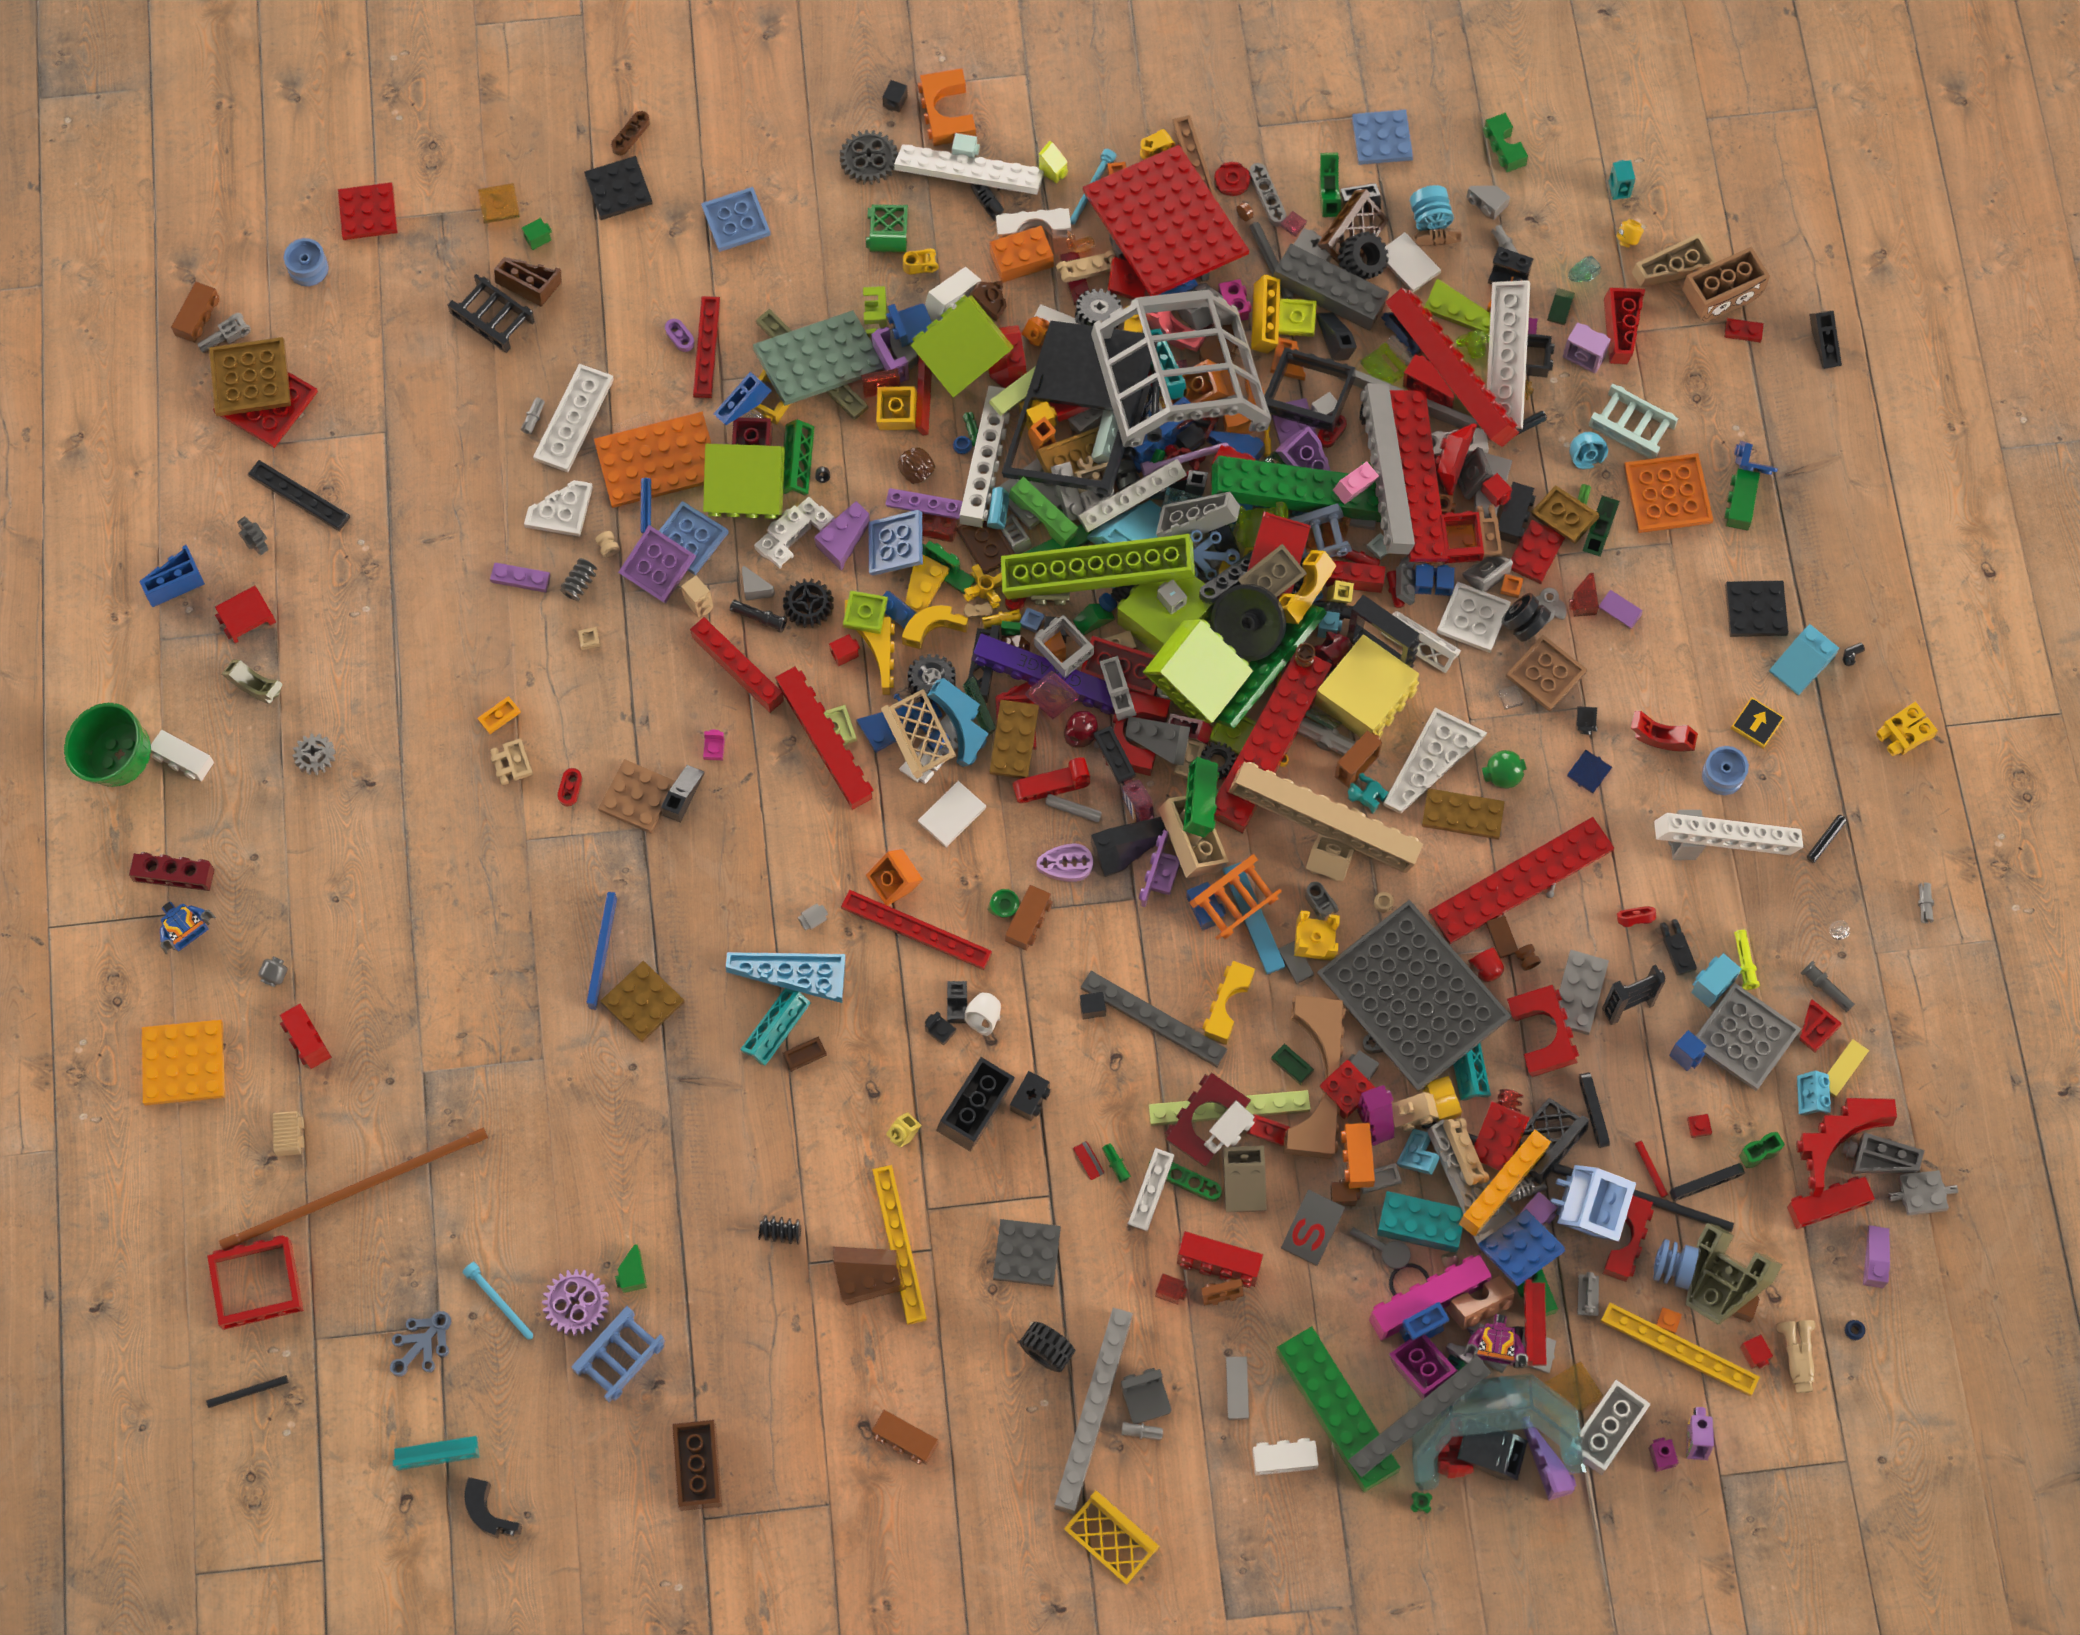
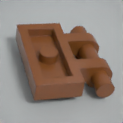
M1231 1278L1219 1284L1210 1283L1201 1288L1204 1306L1210 1304L1215 1306L1219 1305L1218 1302L1226 1300L1235 1301L1236 1298L1244 1296L1241 1278Z

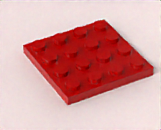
M288 372L291 406L220 417L275 448L318 393V390Z

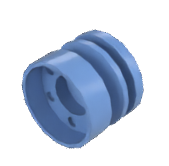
M1664 1239L1656 1254L1653 1266V1280L1659 1282L1663 1273V1283L1667 1284L1670 1277L1674 1276V1286L1688 1290L1694 1274L1699 1248L1685 1245L1682 1252L1679 1253L1677 1252L1678 1242H1674L1671 1250H1669L1670 1240Z

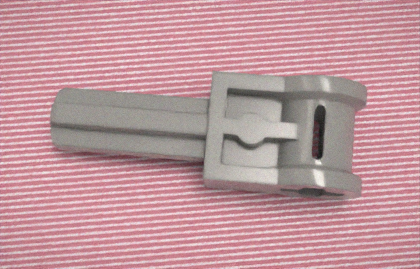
M235 313L226 321L217 325L220 331L197 344L201 352H206L209 350V347H214L224 340H227L230 344L248 335L251 328L244 322L243 315Z

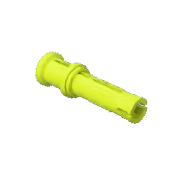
M1737 930L1734 932L1741 964L1740 968H1742L1740 971L1743 979L1742 988L1753 990L1760 986V982L1757 981L1756 977L1757 967L1752 962L1747 930Z

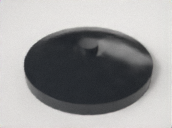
M1240 584L1225 591L1215 602L1211 614V628L1223 637V641L1227 645L1232 646L1236 650V654L1246 661H1255L1270 655L1279 647L1286 631V617L1281 603L1269 590L1255 584Z

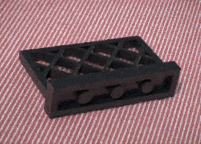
M1548 1098L1528 1121L1523 1136L1531 1135L1534 1130L1539 1133H1547L1548 1140L1551 1141L1549 1152L1545 1153L1541 1157L1542 1160H1539L1536 1167L1528 1173L1540 1185L1586 1133L1589 1125L1588 1118L1583 1115L1581 1117L1577 1116L1551 1098ZM1552 1106L1557 1110L1558 1114L1546 1115V1109ZM1570 1118L1574 1123L1563 1126L1562 1119ZM1559 1119V1127H1548L1547 1120ZM1536 1121H1545L1546 1128L1534 1129V1123ZM1561 1131L1562 1136L1560 1139L1551 1140L1550 1132ZM1521 1139V1141H1520V1144H1519L1518 1148H1520L1521 1145L1523 1144V1143H1522V1139Z

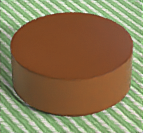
M1243 202L1237 206V213L1243 221L1247 222L1253 218V210L1247 203Z

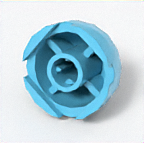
M1584 432L1576 436L1572 440L1569 449L1573 463L1580 469H1591L1594 467L1592 464H1596L1598 461L1602 463L1609 451L1604 439L1594 432Z

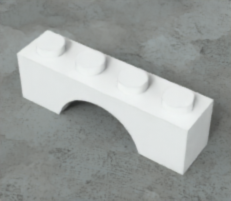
M1069 208L996 215L998 239L1041 225L1052 238L1071 237Z

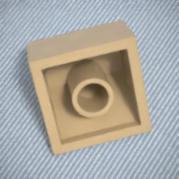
M1319 834L1312 847L1306 869L1317 875L1328 876L1334 881H1343L1355 850Z

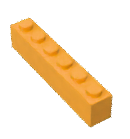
M1534 1130L1465 1212L1459 1225L1473 1236H1476L1545 1154L1551 1141Z

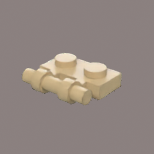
M521 738L502 744L503 752L499 753L498 748L490 750L492 755L491 761L495 764L497 779H500L501 785L509 783L507 778L509 775H513L514 781L533 775ZM507 759L509 767L504 768L502 761Z

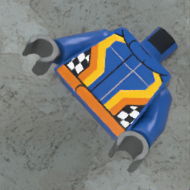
M172 902L166 903L162 907L166 916L161 919L163 925L160 927L162 950L165 954H168L167 951L171 948L173 950L177 949L179 952L209 930L207 925L210 923L208 921L211 918L215 919V915L210 910H204L192 905L187 907L185 904H181L175 907Z

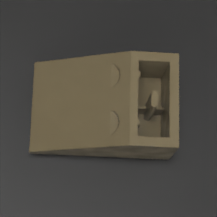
M1264 1146L1223 1147L1226 1212L1266 1211Z

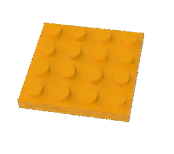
M222 1020L142 1027V1089L144 1105L225 1098Z

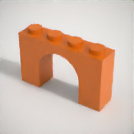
M959 68L920 75V83H917L919 94H923L921 105L922 109H926L924 119L925 124H929L930 129H927L929 140L933 141V146L953 143L955 133L976 136L973 114L945 117L935 109V105L940 99L966 93L963 69Z

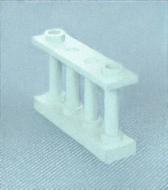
M1612 383L1608 393L1611 396L1610 401L1601 414L1593 413L1589 427L1649 459L1657 458L1660 450L1657 443L1667 427L1675 429L1678 418L1674 414L1665 412L1629 393L1622 386H1616ZM1619 400L1628 405L1618 423H1614L1608 419V416ZM1637 410L1645 415L1635 431L1631 432L1625 429L1624 426L1633 411ZM1652 418L1661 424L1652 439L1648 441L1640 435Z

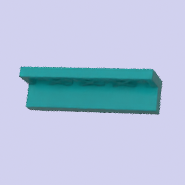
M785 988L740 1050L754 1057L761 1065L766 1066L811 1002L801 992Z
M1480 1043L1474 1047L1475 1053L1470 1050L1453 1064L1460 1100L1463 1101L1476 1096L1485 1098L1491 1096ZM1474 1063L1478 1066L1479 1072L1475 1069ZM1478 1082L1482 1085L1483 1091L1479 1090Z
M471 1436L394 1449L395 1460H393V1467L400 1471L480 1458L478 1437Z

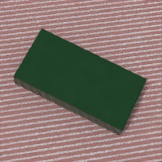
M1285 1043L1271 1057V1060L1299 1085L1314 1072V1069Z

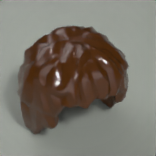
M918 447L904 451L898 461V468L901 474L912 484L923 482L936 468L930 455L924 449Z

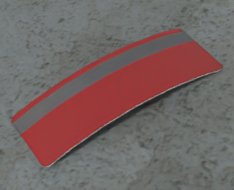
M1087 1141L1073 1148L1090 1180L1105 1173Z

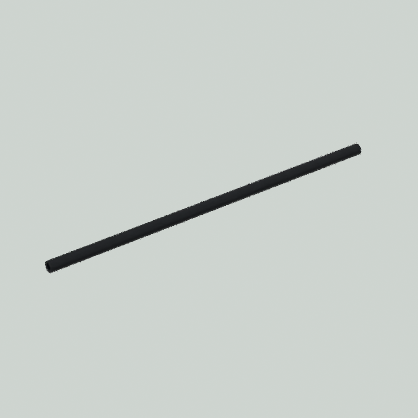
M1433 1121L1428 1125H1422L1421 1128L1428 1130L1437 1122ZM1468 1133L1472 1144L1475 1145L1478 1136ZM1558 1164L1552 1172L1567 1177L1572 1176L1573 1168ZM1634 1189L1633 1196L1653 1202L1652 1206L1704 1224L1717 1225L1728 1232L1733 1230V1222Z

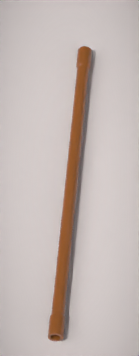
M484 1127L460 1139L243 1232L219 1240L222 1250L227 1251L247 1240L464 1147L488 1139Z

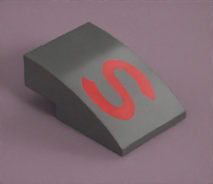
M1308 1189L1281 1249L1318 1266L1344 1213L1345 1207Z

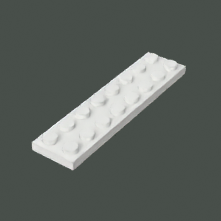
M912 145L901 146L894 166V170L1036 195L1044 175V171L1035 166H1022L1017 163H1005L1000 160L994 161L982 157L971 158L965 154L954 155L947 151L918 148Z
M1492 282L1487 389H1490L1496 396L1495 400L1498 404H1502L1507 410L1505 414L1517 423L1516 429H1523L1530 282Z

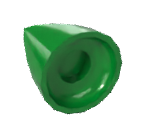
M1001 889L992 895L987 910L997 917H1010L1016 914L1021 901L1013 891Z

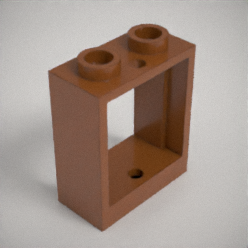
M1367 730L1337 762L1334 777L1347 788H1350L1351 783H1355L1359 779V774L1364 773L1379 758L1382 746L1380 737Z

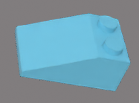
M1809 624L1776 661L1769 672L1799 696L1835 658L1839 647Z

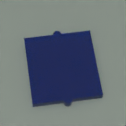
M1585 750L1569 771L1567 777L1578 783L1579 787L1582 786L1591 793H1594L1610 772L1612 766L1601 760L1600 756L1597 757L1588 750Z

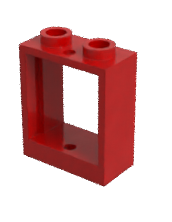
M1465 511L1456 514L1447 512L1441 515L1446 556H1448L1444 564L1482 561L1484 547L1479 512ZM1473 525L1476 547L1449 549L1446 527Z

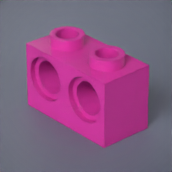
M1241 280L1219 283L1218 293L1223 296L1227 304L1242 309L1238 310L1241 321L1249 320V312H1252L1250 301H1246L1247 290L1245 285L1242 286Z

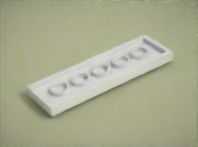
M582 364L578 365L533 456L535 461L569 472L614 380L612 375Z

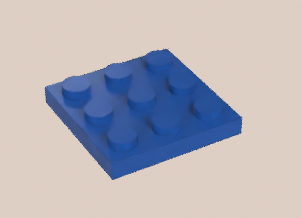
M1527 1209L1478 1244L1485 1255L1516 1286H1519L1565 1252L1564 1246Z

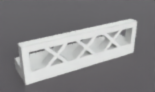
M1400 612L1392 613V615L1420 633L1419 640L1422 643H1419L1417 647L1418 652L1416 656L1446 673L1461 650ZM1381 632L1382 635H1384V636H1386L1387 638H1389L1390 640L1394 641L1393 639H1391L1390 637H1388L1387 635H1385L1383 632ZM1426 644L1430 646L1432 654L1425 655L1422 653L1421 645ZM1442 654L1449 658L1445 666L1438 663L1437 655Z

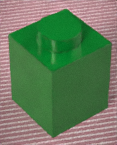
M541 218L521 227L523 236L532 251L552 241L550 236L552 230L549 224H544Z

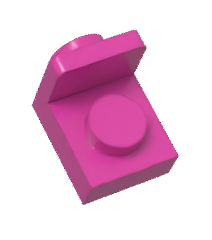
M716 729L704 731L703 759L723 761L724 733Z

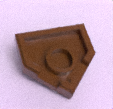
M1002 281L979 282L970 295L973 296L986 314L996 321L1007 307L1006 299H1004L1002 292Z

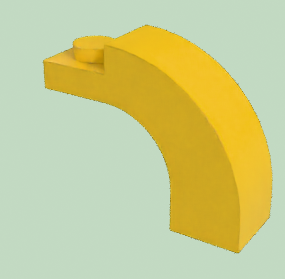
M937 605L925 608L915 614L907 623L902 635V644L921 650L926 635L931 630L939 627H946L966 633L968 618L961 614L953 615L951 606Z

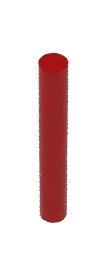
M1636 1142L1635 1146L1660 1197L1668 1196L1643 1142Z

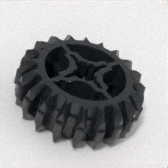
M804 578L803 583L800 584L796 580V586H789L790 591H786V597H783V603H785L783 604V610L786 611V617H790L791 623L796 621L797 627L802 623L804 628L807 627V624H810L811 628H813L815 623L821 626V620L827 622V616H831V610L834 609V597L831 596V590H827L826 584L821 585L820 580L814 583L812 578L810 582H806ZM807 598L810 602V609L808 608ZM798 611H804V612H806L807 614H802V613H800V612H798Z

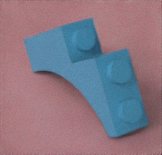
M945 678L936 680L927 696L946 712L954 726L958 741L956 763L962 767L972 765L977 759L976 753L984 747L987 742L986 737L989 734L971 721L977 716V709L980 704Z

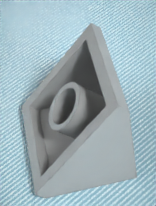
M1503 556L1485 557L1482 561H1478L1462 573V575L1474 588L1487 592L1504 579L1505 574H1510L1513 562L1511 559Z

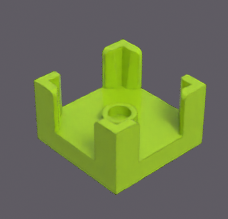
M885 286L863 287V296H878V300L864 301V324H879L880 328L888 327ZM880 328L866 329L865 331L868 337L872 338L871 334Z

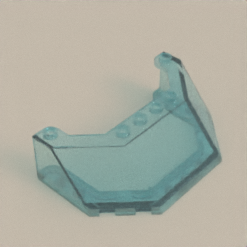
M1532 1373L1483 1379L1413 1436L1415 1483L1420 1491L1432 1490L1438 1486L1440 1479L1437 1470V1456L1452 1437L1534 1427L1538 1428L1560 1446L1561 1458L1568 1472L1574 1474L1585 1473L1586 1465L1578 1409Z

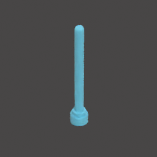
M1110 149L1103 150L1101 163L1090 183L1099 180L1107 168V164L1115 161L1117 157L1115 152ZM1083 194L1070 218L1071 224L1077 222L1088 202L1085 194Z
M475 1262L470 1263L462 1273L467 1279L475 1280L524 1337L531 1340L533 1333L480 1275V1267Z

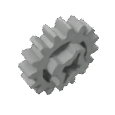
M311 733L308 739L306 736H303L304 741H297L299 747L293 748L295 752L293 758L296 760V766L300 768L301 772L306 770L308 775L312 771L318 775L319 770L325 773V767L331 768L330 761H335L333 755L336 754V751L333 748V743L329 742L328 737L322 739L321 734L314 737L313 733Z

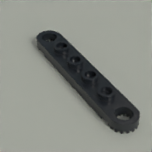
M1253 550L1203 585L1199 592L1200 600L1202 602L1205 601V603L1209 602V604L1211 602L1214 603L1225 591L1240 585L1237 580L1247 572ZM1206 592H1207V593H1208V592H1209V593L1211 592V594H1213V595H1212V596H1209V595H1206L1205 593H1206Z

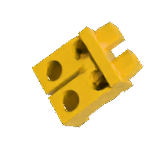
M1915 701L1892 718L1886 720L1877 731L1876 736L1881 742L1888 738L1892 741L1888 745L1887 750L1891 756H1895L1900 753L1904 755L1921 743L1931 740L1935 737L1938 730L1928 717L1925 718L1926 714Z

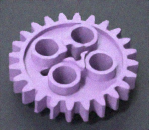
M575 1269L574 1275H571L569 1270H567L566 1277L560 1273L559 1281L554 1278L552 1279L554 1286L547 1285L550 1293H543L544 1297L548 1298V1300L542 1301L543 1305L548 1306L543 1309V1312L548 1314L545 1318L547 1321L552 1320L550 1324L552 1327L558 1325L557 1331L559 1333L565 1329V1335H568L570 1331L573 1332L574 1336L577 1335L578 1331L585 1335V1329L592 1332L591 1326L594 1324L599 1327L597 1320H605L602 1313H608L607 1308L604 1306L609 1305V1301L604 1298L609 1295L607 1292H602L606 1288L605 1285H599L601 1280L599 1278L594 1280L593 1273L587 1277L586 1270L581 1275H579L577 1269ZM571 1285L578 1287L574 1293L567 1292ZM588 1295L595 1296L594 1301L591 1303H586L585 1298ZM579 1300L580 1304L573 1306L572 1301ZM559 1303H566L567 1306L564 1310H557ZM576 1313H584V1317L581 1320H574Z

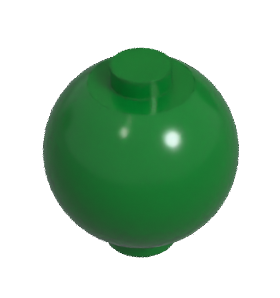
M1510 750L1496 752L1488 760L1487 767L1482 768L1485 782H1492L1496 787L1502 789L1517 786L1525 775L1524 770H1527L1525 759H1521L1517 753Z

